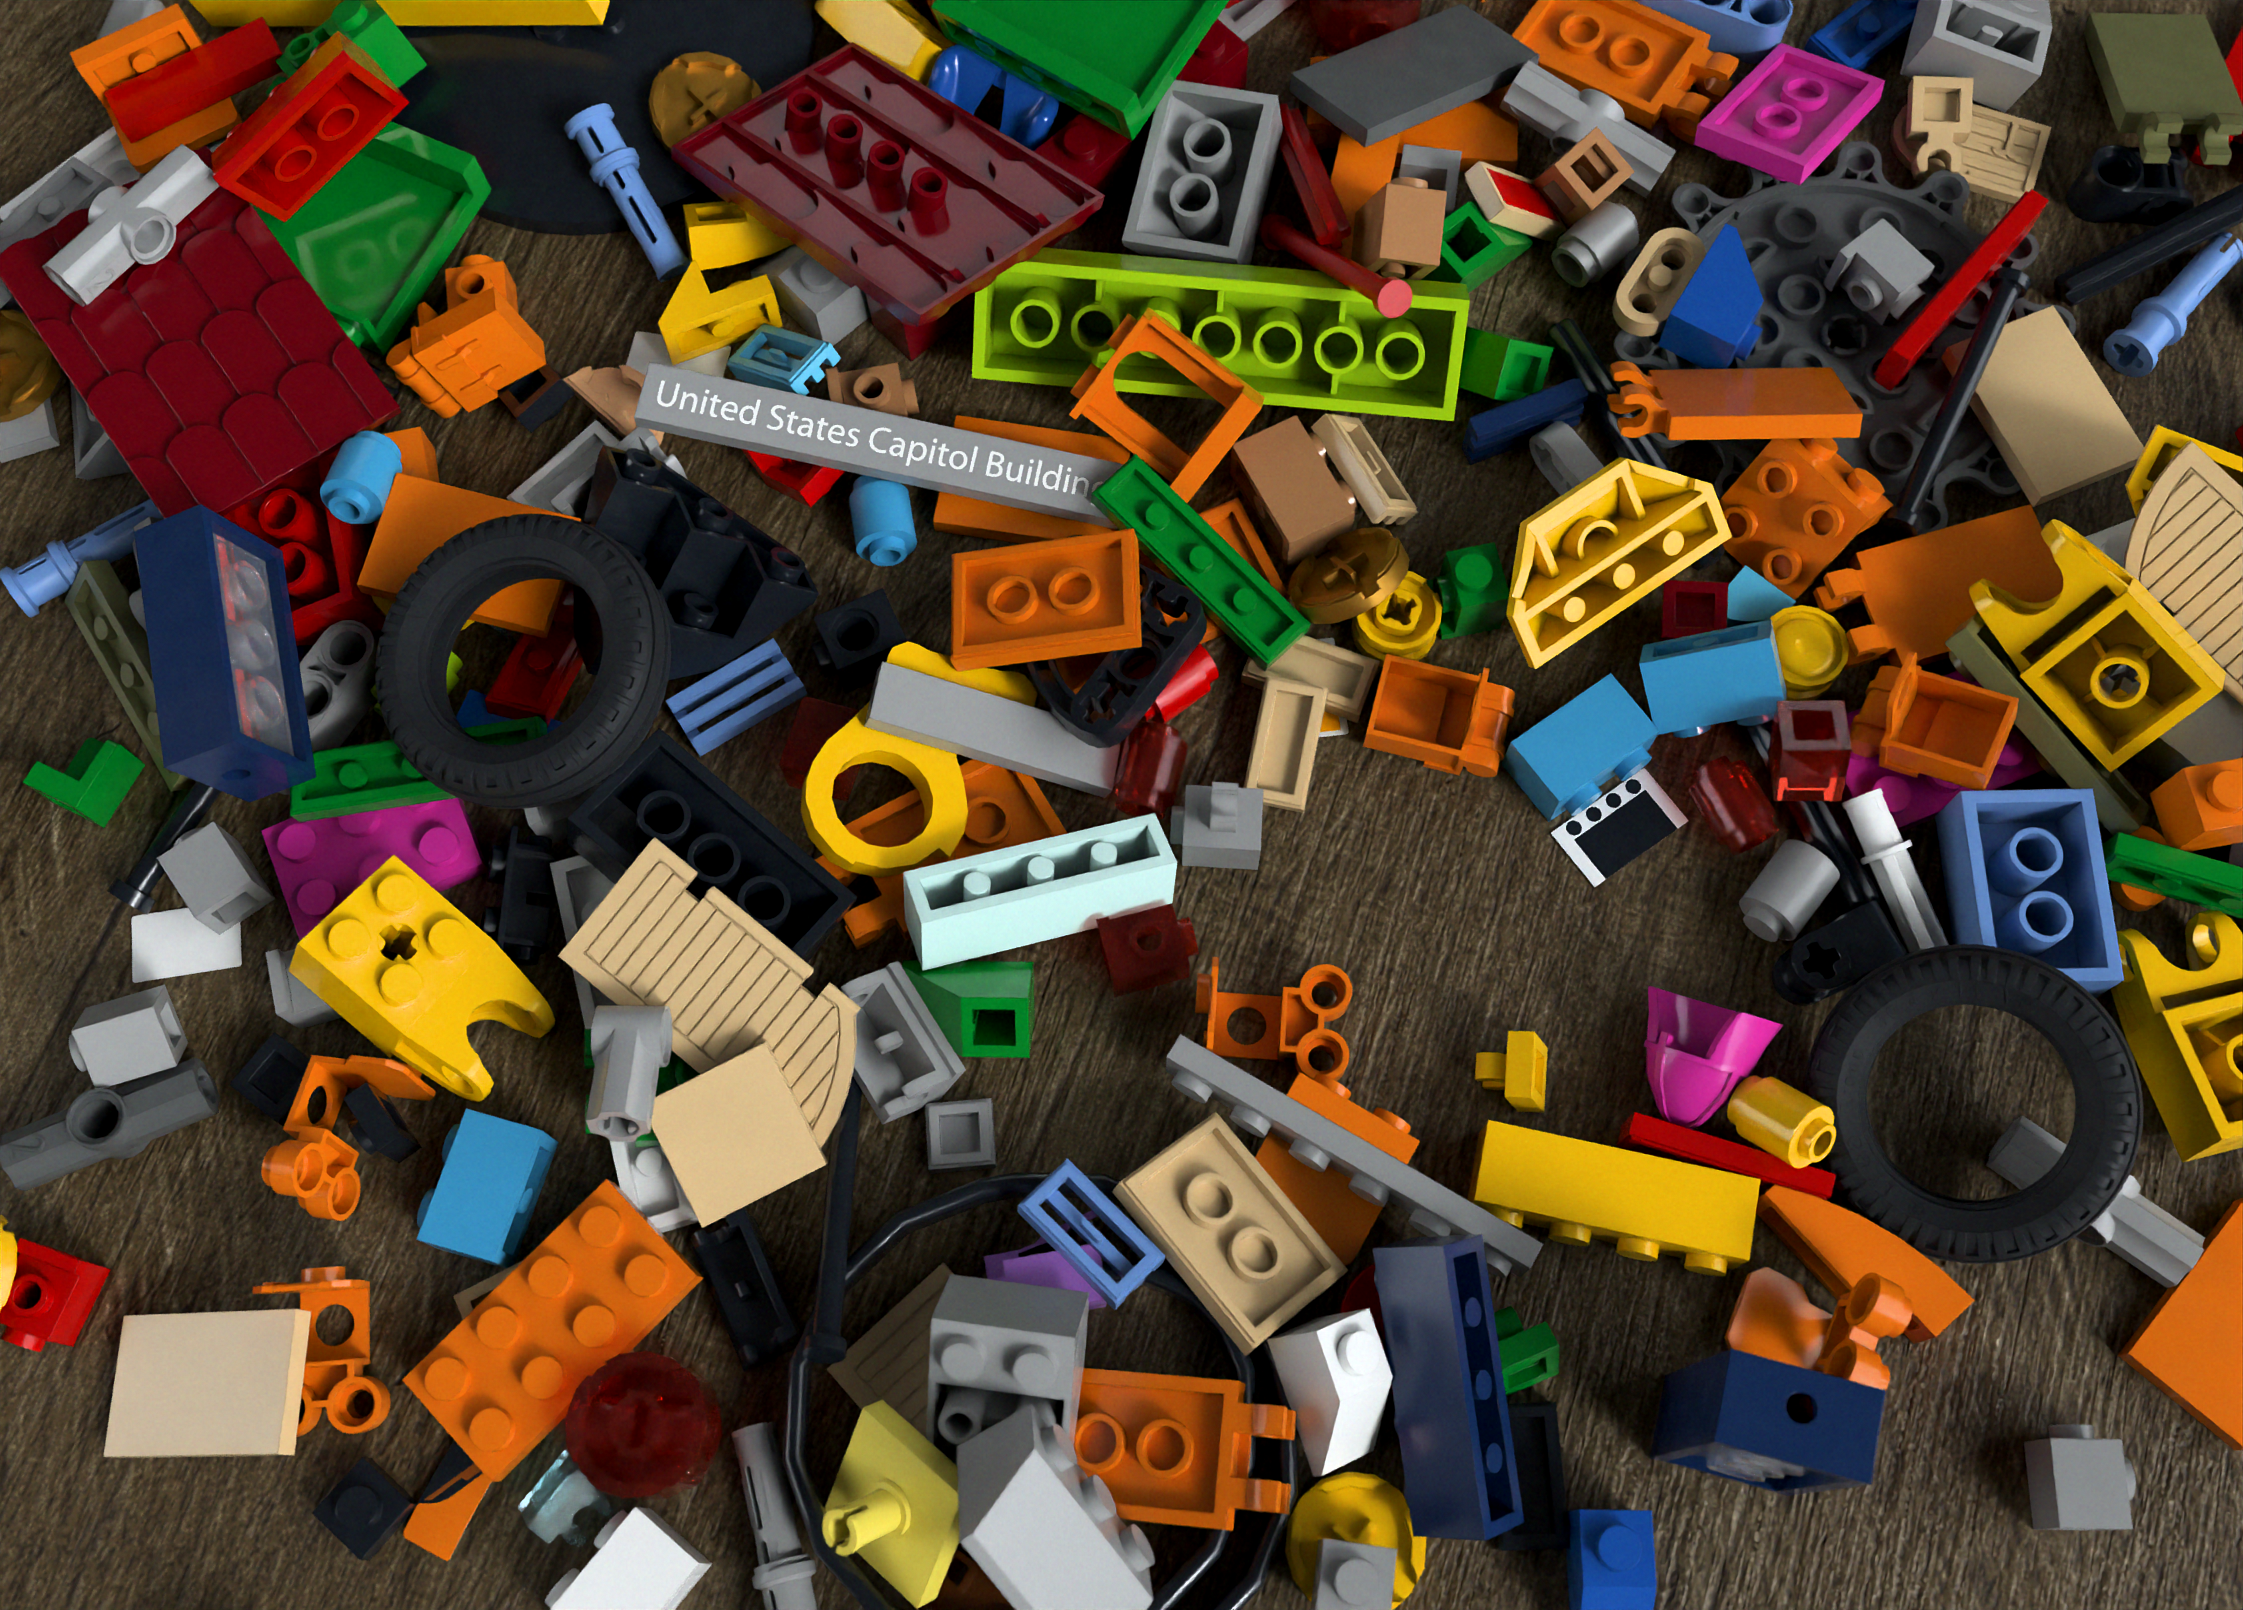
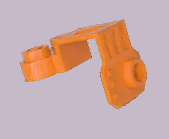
M1212 957L1211 974L1198 973L1195 1013L1208 1014L1207 1031H1204L1203 1048L1223 1058L1284 1062V1058H1295L1297 1072H1301L1311 1079H1314L1316 1074L1328 1076L1335 1081H1338L1343 1076L1349 1062L1348 1045L1337 1032L1324 1028V1022L1333 1021L1345 1013L1352 997L1351 981L1342 969L1329 964L1314 966L1304 974L1299 988L1283 987L1281 996L1217 992L1219 957ZM1327 987L1335 993L1336 1001L1327 1007L1320 1006L1313 1000L1312 992L1316 988ZM1239 1009H1253L1264 1018L1266 1031L1258 1042L1251 1045H1243L1234 1041L1229 1035L1227 1029L1228 1019ZM1317 1050L1325 1051L1332 1057L1333 1066L1326 1071H1318L1310 1065L1309 1055Z
M311 1055L283 1130L296 1140H286L268 1150L262 1163V1178L264 1182L271 1186L277 1194L297 1197L299 1205L306 1209L312 1217L335 1221L347 1219L354 1212L360 1197V1178L354 1169L359 1152L331 1132L348 1087L358 1088L367 1082L384 1094L392 1097L422 1101L433 1099L436 1091L421 1079L422 1073L403 1062L360 1055H350L347 1059ZM322 1086L327 1096L326 1109L320 1121L312 1124L308 1116L309 1099L313 1091L317 1087Z
M344 1266L301 1269V1283L263 1282L262 1286L253 1287V1294L300 1293V1310L311 1311L301 1395L305 1409L303 1416L298 1421L297 1437L308 1433L315 1427L320 1419L322 1407H326L329 1421L341 1432L355 1434L377 1428L389 1413L391 1398L387 1387L381 1380L373 1376L363 1375V1365L370 1364V1281L345 1280ZM335 1304L342 1305L353 1316V1332L344 1343L337 1346L327 1345L317 1335V1318L325 1308ZM362 1390L369 1392L374 1402L372 1411L366 1417L359 1415L354 1407L355 1398Z
M1762 1267L1747 1274L1729 1320L1725 1340L1729 1349H1735L1887 1390L1890 1371L1886 1365L1882 1364L1881 1357L1875 1352V1348L1879 1338L1886 1335L1895 1338L1906 1329L1912 1317L1913 1303L1909 1298L1905 1297V1292L1901 1286L1872 1272L1864 1275L1856 1283L1848 1299L1838 1300L1834 1315L1810 1304L1802 1284L1769 1267Z

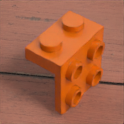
M178 3L70 52L76 69L106 108L130 163L138 173L142 174L148 173L179 145L183 144L191 150H197L204 145L221 140L228 135L232 128L242 123V118L230 96L132 144L121 130L104 92L204 45Z
M1832 438L1772 439L1719 500L1732 535L1731 538L1722 543L1724 549L1743 567L1745 565L1794 600L1800 597L1857 534L1877 524L1883 518L1886 511L1894 506L1882 495L1885 490L1876 477L1862 468L1854 469L1836 453L1838 446Z
M1299 1072L1287 1093L1288 1097L1406 1165L1420 1142L1408 1134L1411 1127L1403 1119L1382 1108H1375L1373 1113H1370L1349 1101L1351 1092L1328 1076L1316 1074L1314 1079H1311ZM1269 1132L1255 1159L1344 1266L1350 1265L1383 1207L1374 1205L1355 1194L1348 1187L1352 1179L1327 1166L1324 1172H1319L1304 1165L1288 1152L1292 1144Z

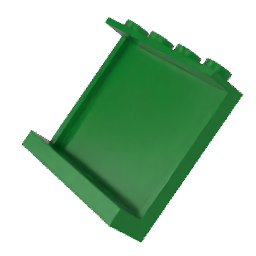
M935 0L931 8L945 38L967 48L999 68L1133 141L1229 0Z
M277 75L265 92L267 96L277 85L286 82L288 79ZM390 121L285 223L251 203L250 205L256 210L305 280L312 286L357 349L362 346L384 356L489 196L491 187L474 155Z

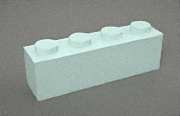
M1152 813L903 872L905 922L922 971L1171 910L1177 861L1156 814Z

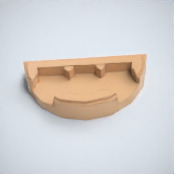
M620 365V369L606 367L593 370L591 366H587L564 378L566 383L575 392L574 395L623 439L638 427L636 426L634 415L645 375L626 365ZM649 429L660 446L664 432Z

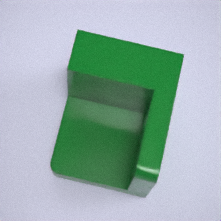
M1466 326L1458 388L1507 402H1512L1541 391L1553 347L1504 333Z
M90 737L85 740L64 773L36 761L23 783L51 803L105 828L146 764L121 744L110 739L103 743Z

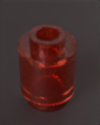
M1149 721L1144 722L1142 728H1134L1126 737L1113 786V791L1117 794L1115 806L1118 810L1133 817L1155 813L1158 820H1162L1165 817L1166 809L1175 804L1189 748L1188 744L1178 737L1179 731L1176 728L1164 723Z
M1721 756L1701 766L1693 773L1696 783L1689 788L1688 794L1719 845L1726 844L1732 855H1739L1753 849L1779 831L1772 819L1776 815V811L1745 760H1737L1730 763L1727 756Z

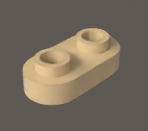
M1673 227L1662 229L1649 239L1620 283L1613 302V317L1624 331L1635 336L1645 337L1658 334L1664 330L1671 310L1706 256L1702 241L1694 233L1683 228ZM1672 263L1678 266L1679 269L1671 270L1663 264ZM1634 307H1645L1651 313L1639 312Z

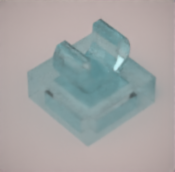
M567 1450L562 1452L518 1505L528 1529L548 1544L561 1533L566 1542L577 1547H582L586 1543L587 1538L583 1531L572 1523L574 1514L579 1509L587 1506L597 1509L600 1514L606 1517L612 1511L605 1495L597 1488L598 1485L587 1466Z

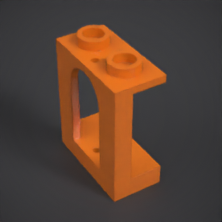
M1148 307L1139 320L1129 313L1106 343L1115 350L1114 354L1102 370L1091 363L1072 388L1070 393L1077 397L1079 401L1069 415L1076 420L1082 413L1169 480V487L1188 503L1262 409L1265 397ZM1137 351H1146L1160 356L1226 407L1191 453H1188L1127 406L1117 395L1114 386V371L1118 363L1126 355Z

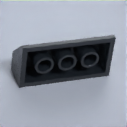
M660 728L567 818V844L614 884L619 881L649 842L656 837L698 872L686 890L701 901L707 891L715 886L807 963L857 900V896Z

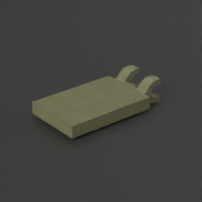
M2090 13L2083 31L2117 131L2118 133L2137 134L2142 162L2167 164L2171 156V150L2168 146V135L2191 134L2196 135L2198 138L2203 164L2228 165L2232 156L2229 148V135L2242 134L2243 105L2206 15Z

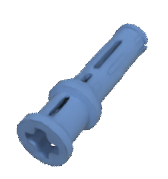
M606 103L591 106L572 117L565 124L564 130L569 139L577 140L592 167L589 174L594 183H598L600 187L607 186L627 221L630 230L635 235L657 273L658 280L664 282L675 278L687 270L691 261L684 254L661 210L637 171L640 166V158L634 148H627L613 124L612 119L615 114L612 108Z
M2222 232L2208 239L2194 258L2159 296L2146 298L2134 308L2131 315L2132 321L2125 329L2116 330L2109 335L2104 342L2103 352L2108 363L2116 371L2136 378L2143 377L2153 370L2158 361V353L2163 347L2173 345L2184 335L2187 328V316L2194 311L2196 306L2231 268L2243 259V243L2239 238L2225 253H2222L2220 249L2233 234Z
M150 498L68 543H65L64 540L49 542L46 544L47 551L15 569L7 566L0 569V578L16 603L28 617L32 618L39 614V606L71 589L84 561L108 560L111 564L134 552L132 543L135 540L133 527L148 517L157 519L164 517Z

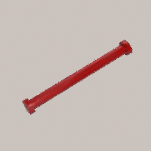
M1279 213L1268 214L1261 220L1258 239L1265 247L1271 250L1283 249L1371 300L1375 310L1388 318L1400 317L1409 309L1412 302V290L1405 281L1397 277L1384 278L1325 245H1319L1313 238L1293 228L1292 222Z

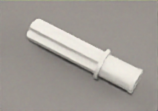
M1878 788L1841 803L1843 809H1846L1854 831L1865 853V857L1861 858L1860 861L1862 865L1869 863L1908 954L1931 947L1949 945L1907 850L1908 847L1913 846L1911 840L1903 841L1894 818L1884 800L1882 789Z

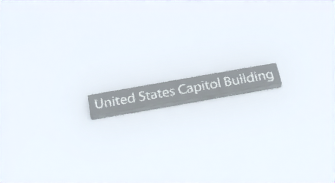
M649 362L634 415L636 426L1118 529L1091 502V496L1093 491L1124 464Z

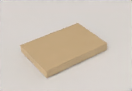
M2050 306L2005 324L1969 404L2031 505L2035 507L2134 467L2144 446L2055 307ZM1971 338L1948 346L1941 356L1953 377Z
M1214 1112L1120 1181L1112 1191L1156 1247L1166 1255L1165 1258L1245 1356L1348 1271L1217 1112Z
M277 1309L124 1315L103 1457L161 1458L295 1455L311 1311Z

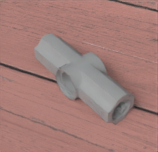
M1530 60L1526 62L1517 74L1499 107L1549 138L1553 151L1559 157L1597 126L1635 171L1622 184L1644 198L1648 196L1676 150L1625 120V113L1622 107L1607 94L1594 89H1583L1580 92Z
M181 144L130 189L117 185L108 187L100 192L90 206L88 214L89 225L45 263L42 268L69 298L84 307L91 303L136 261L140 264L149 265L163 259L172 249L176 240L175 226L220 185L212 177V170L198 155Z
M2022 1115L2015 1119L2005 1133L2000 1136L1989 1153V1160L1986 1166L2010 1181L2020 1190H2023L2038 1181L2055 1165L2067 1145ZM2129 1174L2122 1189L2104 1213L2073 1238L2094 1247H2107L2164 1287L2176 1286L2194 1268L2204 1251L2202 1247L2205 1237L2139 1194L2141 1190L2140 1185Z

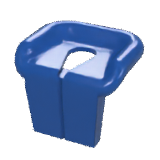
M955 44L944 50L933 65L926 87L974 115L976 108L993 84L1005 91L999 131L1032 151H1035L1046 142L1059 108V102L1061 101L999 68L961 45Z

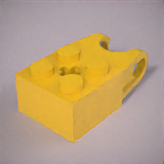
M2052 519L2044 526L2040 534L2051 549L2054 561L2062 572L2063 589L2057 596L2044 602H2026L2016 598L2010 592L1997 587L1985 578L1969 587V594L1980 616L2021 672L2019 676L2111 773L2221 692L2226 672L2133 575L2077 531L2061 521ZM2113 664L2132 667L2136 670L2134 679L2137 681L2132 683L2126 677L2119 678L2117 681L2110 679L2109 674Z
M395 855L391 856L297 943L288 970L388 1057L391 1058L395 1055L447 1090L470 1101L480 1102L490 1094L494 1082L484 1068L478 1054L469 1044L466 1032L468 1025L480 1020H495L532 1037L541 1038L555 1024L553 1011L548 1002L497 943ZM382 951H391L398 955L394 960H390L383 956Z
M2210 909L2196 913L2187 921L2185 929L2186 957L2189 963V971L2168 962L2161 955L2158 948L2138 930L2129 928L2117 931L2124 981L2111 988L2112 996L2126 1041L2182 1163L2243 1148L2242 932L2233 920L2221 911ZM2208 928L2211 929L2216 938L2217 952L2209 939ZM2126 950H2127L2128 955H2129V957H2130V961H2131V964H2132V967H2133V970H2134L2135 975L2133 974V972L2131 971V969H2130L2129 966H2128V963H2127V960H2126Z

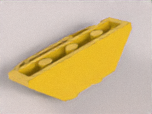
M1619 457L1522 521L1519 528L1506 615L1528 666L1537 669L1731 538V532L1712 483Z

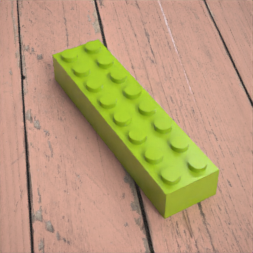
M1042 247L1034 257L1013 265L999 274L988 287L975 292L972 378L1074 387L1091 363L1102 370L1114 354L1115 350L1106 343L1129 313L1139 320L1146 309L1150 307L1265 397L1263 404L1454 421L1470 298L1466 284L1399 278L1410 286L1412 302L1409 309L1403 315L1397 318H1388L1375 310L1371 300L1321 271ZM1137 351L1128 354L1118 363L1114 371L1116 391L1215 400L1167 361L1152 352Z

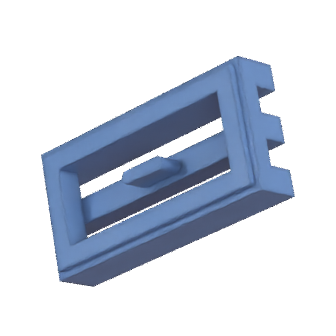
M772 638L665 701L699 757L807 695V692L799 677L794 673L789 661L782 654L778 644ZM781 678L786 683L702 733L698 731L697 727L728 709L733 710L748 701L752 695Z
M1068 1158L1018 1204L1017 1212L1055 1251H1058L1114 1310L1165 1260L1166 1255ZM1065 1183L1142 1260L1133 1266L1057 1189ZM1044 1201L1087 1244H1090L1101 1255V1258L1122 1278L1118 1283L1040 1207Z

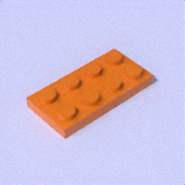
M606 1179L402 1381L491 1482H501L703 1277L615 1182Z

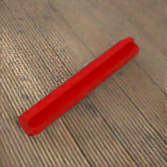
M1287 103L1280 104L1283 133L1279 145L1280 153L1318 244H1329L1331 249L1338 250L1343 247L1342 240L1351 235V226L1298 108L1289 109Z

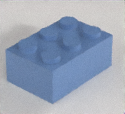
M2093 789L1960 791L1935 816L1952 944L1994 946L2034 957L2071 977L2094 998L2124 981Z

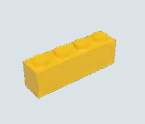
M1488 1120L1479 1132L1467 1200L1520 1231L1522 1230L1523 1223L1549 1229L1548 1238L1560 1243L1589 1246L1590 1238L1617 1244L1616 1253L1624 1257L1642 1261H1657L1658 1253L1685 1259L1684 1268L1689 1271L1710 1276H1726L1727 1268L1733 1270L1750 1261L1760 1179Z

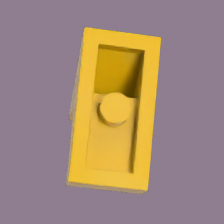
M696 260L690 263L658 321L673 365L749 339L762 324H769L779 328L783 327L775 292L767 274L751 280L734 282L727 288L710 294Z

